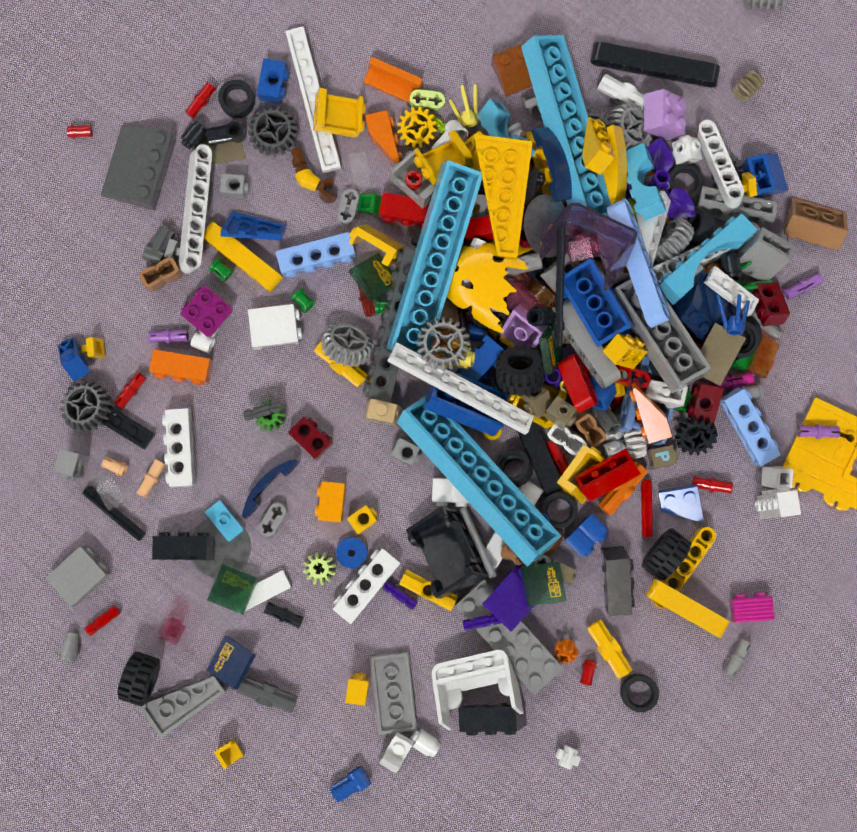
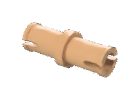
M156 459L154 460L148 473L144 474V480L136 491L137 494L147 498L154 484L158 483L157 479L165 466L164 463Z

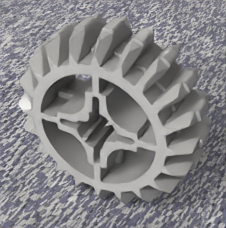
M625 103L617 106L610 112L606 126L615 125L623 129L626 150L642 143L645 144L646 148L650 145L652 134L644 131V112L641 111V107Z
M677 217L664 225L654 260L658 265L680 255L685 250L684 248L689 245V241L692 240L694 235V228L686 219Z
M442 317L441 323H438V319L434 318L435 325L428 321L427 327L429 329L422 327L421 331L424 334H418V338L423 340L417 342V346L423 347L418 350V354L425 353L421 359H429L427 362L428 366L434 362L435 370H437L438 364L442 365V371H445V365H448L449 369L452 370V363L454 362L457 366H460L458 358L465 361L466 357L462 353H469V350L464 348L470 346L469 341H464L469 338V334L462 335L466 328L458 329L460 325L458 321L455 325H452V318L449 319L448 323H445V317ZM447 329L452 331L453 334L442 335L437 330ZM433 334L436 344L432 346V349L428 350L427 340ZM458 338L460 348L454 354L451 344ZM440 340L448 341L447 348L439 346ZM443 352L450 358L440 359L433 355Z
M344 321L342 324L338 322L335 325L330 324L326 331H324L321 339L322 350L325 352L324 355L329 356V360L336 361V364L341 363L343 367L348 365L351 368L353 365L358 367L360 364H364L370 358L373 350L372 339L369 338V333H365V329L358 328V325L353 326L351 323L346 324Z

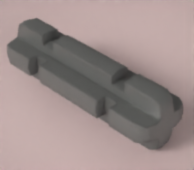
M275 401L270 405L265 404L254 407L253 410H244L243 416L246 421H249L254 417L259 418L270 415L271 412H280L281 406L278 401Z

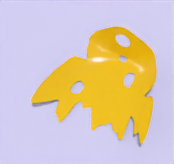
M495 243L482 244L477 249L463 246L456 266H459V270L457 272L454 270L447 297L461 309L472 306L471 313L474 319L494 331L503 333L504 330L498 325L500 320L491 312L490 308L509 315V311L506 308L507 304L503 298L507 297L510 292L514 293L517 290L504 279V276L508 274L505 268L527 270L526 262L518 258H504L501 263L494 262L493 256H497ZM519 246L518 256L533 248H522ZM468 279L473 284V289L462 286V280Z

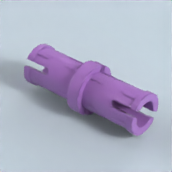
M817 272L804 280H798L796 284L783 289L784 296L787 300H790L801 293L809 292V289L823 283L822 276Z
M165 329V331L148 332V335H150L148 337L149 343L166 342L171 344V342L179 341L188 342L187 329L172 331Z
M816 424V426H798V430H806V432H798V437L821 439L822 437L839 438L840 433H832V431H840L839 426H822L821 424Z

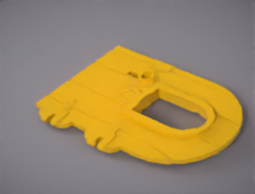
M815 397L802 425L816 426V424H821L822 426H839V432L849 435L851 440L848 442L846 438L840 436L839 438L822 437L821 439H816L815 437H798L797 434L782 467L793 469L792 488L795 487L796 482L799 483L796 488L797 491L807 492L812 488L824 494L823 499L827 505L833 507L835 501L838 502L835 509L839 511L848 510L850 507L857 510V478L850 475L857 457V417Z

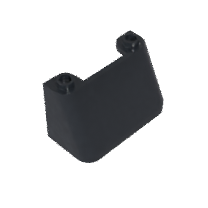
M441 506L406 529L410 544L422 549L435 578L431 582L430 591L435 598H445L489 577L462 514L458 510Z

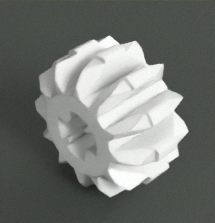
M632 428L631 431L623 432V443L631 457L639 459L646 456V443L641 431Z

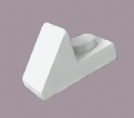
M651 380L647 387L646 395L653 402L665 404L667 409L684 406L688 387L686 386L672 394L665 382Z
M396 732L379 764L396 773L400 769L414 741Z

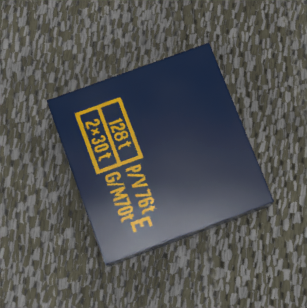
M225 636L206 671L231 688L238 690L256 654L232 638Z

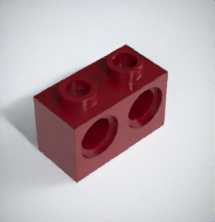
M779 283L756 284L758 288L754 289L751 294L759 299L755 308L757 318L761 321L762 326L784 324L790 315V311Z
M303 417L288 434L317 461L333 445L330 442L332 438L325 431L321 433L316 429L318 424L311 417L308 420ZM309 426V434L301 435V427ZM317 439H322L324 443L320 449H315L313 446L314 441Z

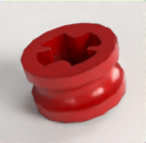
M409 171L405 176V185L411 190L419 189L422 184V175L418 171ZM411 178H415L416 183H412Z

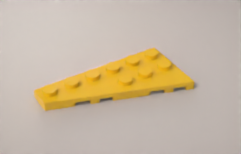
M474 134L497 257L517 259L533 141Z

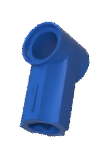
M359 766L348 773L347 777L330 786L329 789L334 799L340 802L351 794L364 790L372 783L363 767Z

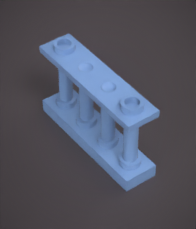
M644 356L635 369L644 371L650 376L657 378L649 367V357ZM632 373L629 382H632V380L635 379L633 378L635 374ZM642 376L636 379L639 381V385L644 383ZM630 387L626 388L618 418L622 425L619 429L621 433L631 431L632 428L641 431L640 427L644 426L635 420V409L638 408L636 401L632 402L629 391L633 390V388ZM662 403L661 410L665 413L668 425H670L674 408L667 409L665 404ZM668 438L652 442V445L665 444Z

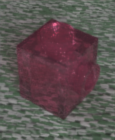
M586 235L576 236L574 241L568 242L567 253L571 258V262L601 256L597 236L586 238Z
M171 617V619L166 618L156 637L171 645H176L186 626L182 625V621L175 617Z

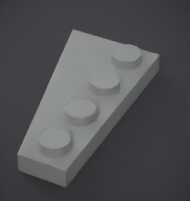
M213 676L145 703L142 707H138L161 739L224 694L226 690L218 678Z

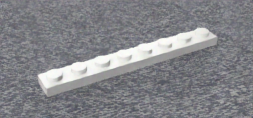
M304 27L287 30L285 32L322 172L326 173L341 169L332 134L313 131L315 95L320 87Z
M399 343L394 345L387 360L388 362L524 435L529 432L534 418L533 415L447 369L442 371V366L440 365L435 370L434 362L428 366L427 362L429 359L422 360L421 355Z

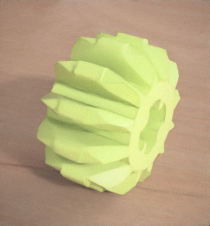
M316 552V560L309 555L308 559L311 563L304 562V565L308 566L309 569L303 570V573L310 572L306 579L310 580L314 577V585L317 584L318 579L320 584L324 585V577L330 582L331 578L328 574H336V572L330 570V568H335L336 564L329 565L333 558L329 557L325 560L327 553H323L320 559L319 552ZM319 563H321L322 568L325 569L324 572L322 571L320 572V574H318L317 569H315V566H318Z

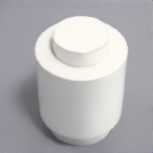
M422 729L415 731L410 740L414 741L412 747L426 756L434 757L440 748V743L437 742V739Z

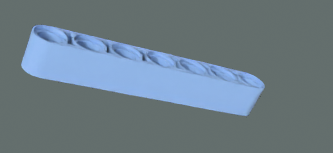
M624 198L608 206L607 212L645 320L649 327L653 328L669 321L670 315L632 208L627 199Z

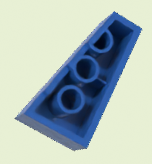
M486 335L482 339L483 343L481 346L472 351L475 352L473 366L468 367V369L458 368L456 373L478 382H484L490 376L488 371L493 366L496 368L497 356L504 349Z

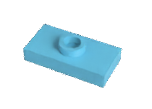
M221 500L205 511V514L228 542H231L244 531V528Z

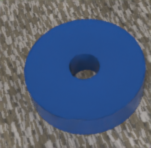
M346 538L337 546V560L346 568H357L365 562L367 548L358 538ZM350 549H353L355 551V555L353 557H350L348 555V551Z

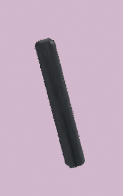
M88 486L84 489L82 494L137 541L144 538L146 533L92 487Z

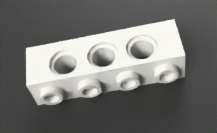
M188 408L165 410V415L162 416L163 426H166V434L163 435L164 445H167V453L164 455L165 464L168 465V472L165 474L166 483L172 488L196 486L192 410ZM180 424L182 427L181 432L174 434V426ZM181 443L183 446L180 453H176L174 450L175 445ZM182 462L184 469L178 473L175 467L177 463Z
M383 548L380 551L377 549L370 557L372 562L368 566L363 565L358 572L359 578L356 581L353 579L345 588L348 590L344 596L339 595L333 602L335 605L333 610L349 624L353 623L400 565V562ZM375 564L382 565L383 573L381 575L373 573L372 568ZM363 579L370 581L371 587L369 590H363L360 587ZM352 594L356 595L359 599L358 604L354 606L348 602V597Z

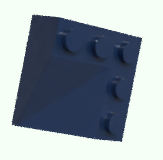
M704 270L694 277V285L690 291L672 305V309L691 338L702 346L715 323L723 326L716 298L718 293L704 283L708 276ZM720 296L728 321L731 316H736V307Z

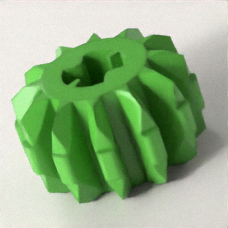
M268 399L267 404L270 405L272 402ZM274 413L272 420L265 419L267 415L256 418L258 420L255 424L257 426L262 424L260 428L262 431L267 427L268 432H272V426L279 430L277 423L279 422L284 425L285 422L280 418L286 417V414Z

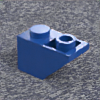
M74 337L66 339L57 345L61 365L73 381L90 373L88 361L84 354L81 353V348Z

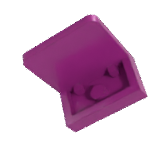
M204 285L202 288L197 289L193 295L194 298L190 302H186L183 305L180 315L206 337H211L230 316L233 309Z

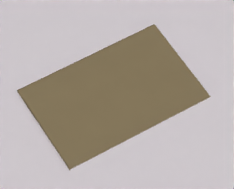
M235 129L232 135H237L240 129ZM206 134L199 144H205L211 148V164L245 159L243 142H228L210 146Z
M715 323L700 350L712 368L703 377L721 386L746 338L741 335H729L727 330H723V326Z

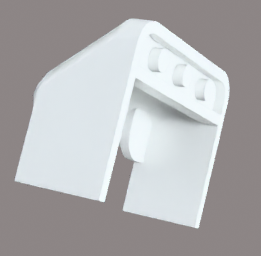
M494 650L439 663L434 666L432 680L438 723L447 730H452L449 710L456 709L462 704V691L498 683L500 692L505 696H510L512 708L519 714H524L519 683L510 659L504 651Z

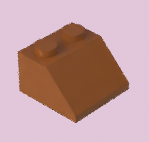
M524 43L492 56L491 65L506 97L532 87L521 48Z

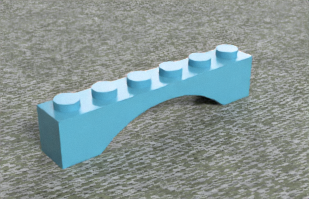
M740 214L737 218L731 217L725 223L727 227L724 229L720 227L712 234L713 239L709 240L707 238L700 245L701 249L698 252L694 249L686 257L688 260L685 263L680 261L673 268L675 271L672 274L668 272L660 279L662 282L659 285L661 292L673 305L693 287L695 273L702 259L720 250L738 249L758 231L743 214Z

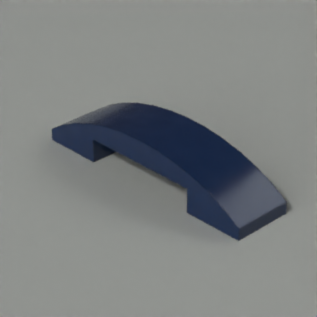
M549 127L533 128L531 132L536 147L543 149L553 180L549 183L554 202L572 199L569 165L558 138Z
M296 459L276 466L258 481L245 502L242 512L244 519H248L257 510L260 504L255 499L280 473L287 477L299 464Z

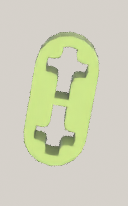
M418 89L411 93L409 103L416 109L420 106L424 109L438 111L444 106L445 97L440 92ZM419 95L420 99L425 100H420V103H416V100L413 98ZM437 97L438 101L441 102H439L438 105H435L433 101L428 100H434V98Z

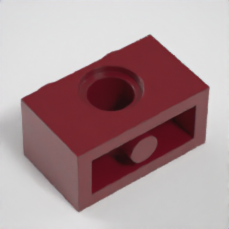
M696 380V384L691 389L692 400L687 405V416L691 420H693V416H696V419L703 416L705 421L710 419L712 424L715 423L724 388L714 382ZM703 398H707L706 404L700 405V401Z

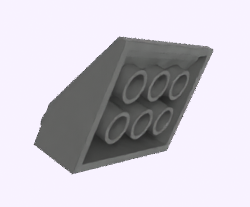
M122 125L101 196L155 210L176 143L172 133L154 128Z

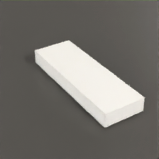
M712 267L704 281L707 286L735 307L737 305V296L741 294V312H744L746 301L749 300L750 305L747 316L752 315L759 299L718 267Z
M284 570L231 596V599L238 613L241 614L290 589L292 586Z

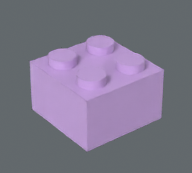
M665 89L644 94V131L665 140L685 135V99Z
M524 299L513 309L502 327L504 332H499L498 335L500 337L503 335L514 345H526L537 350L553 326V322L548 326L538 327L529 324L526 315L534 306Z

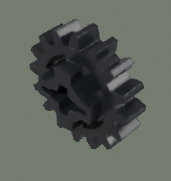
M693 416V420L685 418L686 423L680 422V428L675 429V440L678 448H681L683 453L688 450L689 455L696 452L698 456L700 451L707 453L706 449H713L712 443H717L716 437L718 433L715 424H712L710 419L705 421L703 416L699 419Z

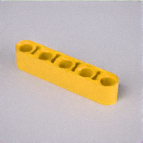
M211 221L204 230V240L271 293L283 277L235 238L220 237L222 228Z
M710 527L698 528L689 540L692 543L691 548L693 546L698 548V555L693 557L689 551L683 561L687 564V571L682 573L678 567L672 575L661 582L668 585L669 579L674 578L676 586L673 589L679 592L716 539L715 531ZM704 530L709 533L707 541H704L701 537ZM651 599V602L654 606L658 608H666Z
M654 579L645 595L720 639L730 623L727 619L657 579Z

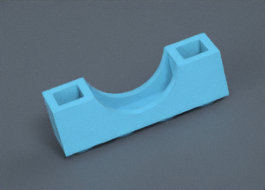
M490 98L478 113L477 117L481 121V126L489 133L488 136L529 141L516 134L509 137L508 122L511 114L503 103ZM532 146V150H531V157H532V156L535 154V152H536V150L534 149L533 146Z
M642 143L626 150L627 182L632 186L630 194L633 200H636L634 209L637 215L641 214L644 221L667 212L663 197L657 187L643 185L646 175L654 168L650 153L645 144Z

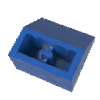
M761 154L746 158L742 163L743 172H750L756 177L757 196L753 197L763 198L788 191L778 155Z

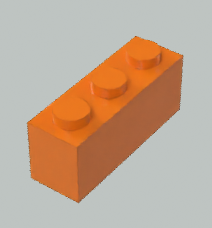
M153 349L149 372L154 374V378L165 379L166 377H172L173 381L184 383V380L192 381L191 384L203 386V383L209 384L213 361L209 358Z

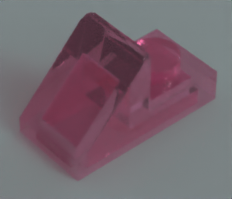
M507 279V282L517 290L514 293L510 292L507 296L508 309H515L520 303L528 311L533 307H541L543 305L517 279Z

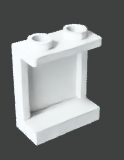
M294 304L248 310L251 342L254 350H260L262 347L300 344L299 339H302V330L297 325V320H300V313Z

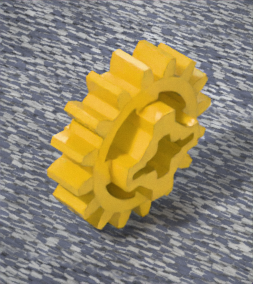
M419 106L418 111H416L415 107H411V112L405 110V117L400 115L402 123H397L398 126H401L397 133L403 134L400 139L407 140L406 145L409 146L412 143V148H416L417 144H419L420 148H424V143L430 145V138L435 139L433 132H438V130L434 126L438 122L432 121L435 115H429L430 110L426 109L423 112V107ZM419 115H423L428 121L423 122ZM411 118L409 125L406 126L407 121ZM417 124L423 125L419 128V132L412 130ZM429 129L428 134L424 137L426 130ZM408 134H414L416 140L411 139Z

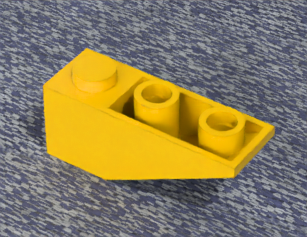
M588 117L582 158L585 168L601 175L614 160L615 156L605 124L599 119L594 120Z

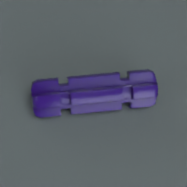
M387 581L383 586V590L387 593L390 592L394 598L403 604L405 603L408 608L413 610L418 603L417 600L413 597L410 598L406 592L399 587H395V584L391 581Z
M491 614L492 616L475 617L473 620L465 619L462 621L464 630L467 631L472 630L474 627L477 629L491 626V624H500L501 622Z

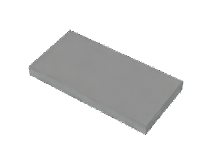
M408 651L369 656L378 735L417 731Z

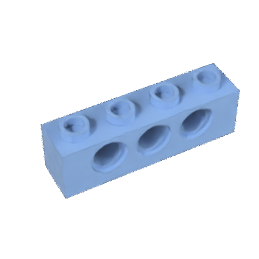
M347 232L275 251L282 276L292 278L296 277L300 272L311 273L319 267L330 268L334 266V263L342 262L344 264L353 261V258H356L353 245L349 244L351 239L349 238L350 233ZM332 248L340 249L337 255L330 254ZM314 253L322 254L319 260H313L312 255ZM296 258H303V262L300 265L293 264Z
M737 387L722 396L720 404L754 465L762 467L781 455L778 451L779 445L771 438L769 434L770 429L767 424L762 422L760 418L761 413L752 404V396L749 391ZM741 405H744L745 410L740 414L739 408ZM750 422H753V429L749 431L748 425ZM762 438L763 443L758 447L757 442Z

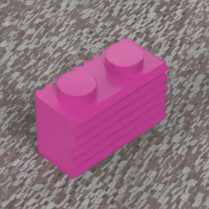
M766 592L754 593V597H747V594H735V598H730L732 622L775 620L773 597L766 596Z

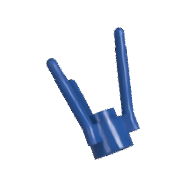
M716 294L723 321V330H727L729 335L743 334L750 301H746L741 320V294H738L736 316H731L727 321L720 295Z

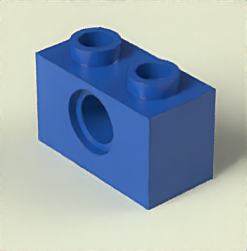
M263 58L257 89L259 101L281 104L282 98L286 96L285 80L288 81L290 69L287 68L286 62ZM271 80H278L276 84H270Z

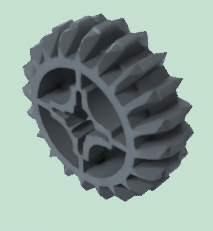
M270 105V110L268 111L265 107L262 108L263 113L257 111V118L252 116L251 120L253 123L248 124L251 129L248 130V135L251 136L249 138L250 142L254 143L253 147L255 149L259 148V153L262 154L265 151L266 156H269L273 152L274 157H276L279 151L281 155H284V149L290 151L289 145L295 146L294 140L298 139L296 133L299 132V129L296 127L297 121L293 120V114H288L287 109L281 112L280 106L274 110L273 106ZM272 119H279V120H282L284 123H282V122L276 123V122L272 121ZM266 122V127L259 132L262 124ZM270 125L275 129L276 137L272 134ZM288 130L286 137L280 141V136ZM262 140H273L275 144H269Z
M81 381V384L74 383V388H68L69 394L65 393L66 399L61 401L64 404L63 407L59 408L64 412L61 415L62 418L66 419L65 423L79 432H91L92 429L98 430V425L104 426L103 420L109 419L106 416L107 413L112 412L108 409L109 406L113 405L108 401L111 398L110 395L107 394V390L102 385L93 381Z

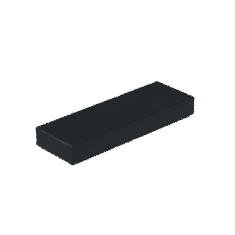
M109 406L108 409L112 412L107 413L106 416L109 419L103 420L104 425L146 450L155 433Z

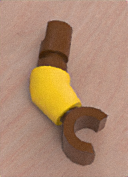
M300 147L291 149L290 151L293 156L292 164L296 168L295 178L302 188L314 192L318 190L319 197L325 203L335 202L336 195L324 191L328 187H333L334 179H325L321 182V178L313 174L312 170L306 165L302 149Z

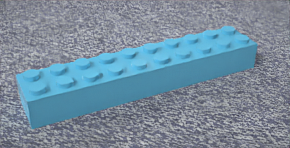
M564 35L533 36L521 48L544 127H549L556 135L567 158L572 183V199L566 202L574 227L592 225L596 219L609 217L607 207L611 203L603 173L600 175L585 168L582 158L588 115Z
M449 160L441 164L386 349L392 351L394 345L399 343L418 354V350L423 348L417 346L418 341H423L418 338V334H424L421 328L429 329L427 327L428 321L435 325L434 318H437L439 323L482 181L480 171ZM431 334L427 340L428 350H430L432 347V343L434 340L433 334Z
M426 396L406 408L397 421L398 425L527 567L561 537L559 532L456 421L423 409Z

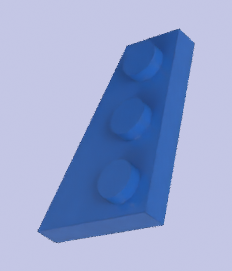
M232 211L221 229L220 237L281 240L286 232L287 224Z

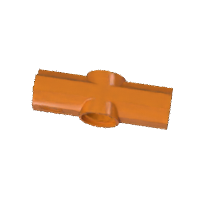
M636 461L635 464L641 475L608 492L598 504L600 509L609 516L614 514L622 502L626 501L636 489L635 487L648 473Z

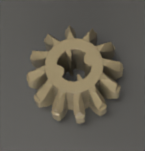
M751 70L732 89V93L742 103L746 102L764 84L765 80L755 70Z

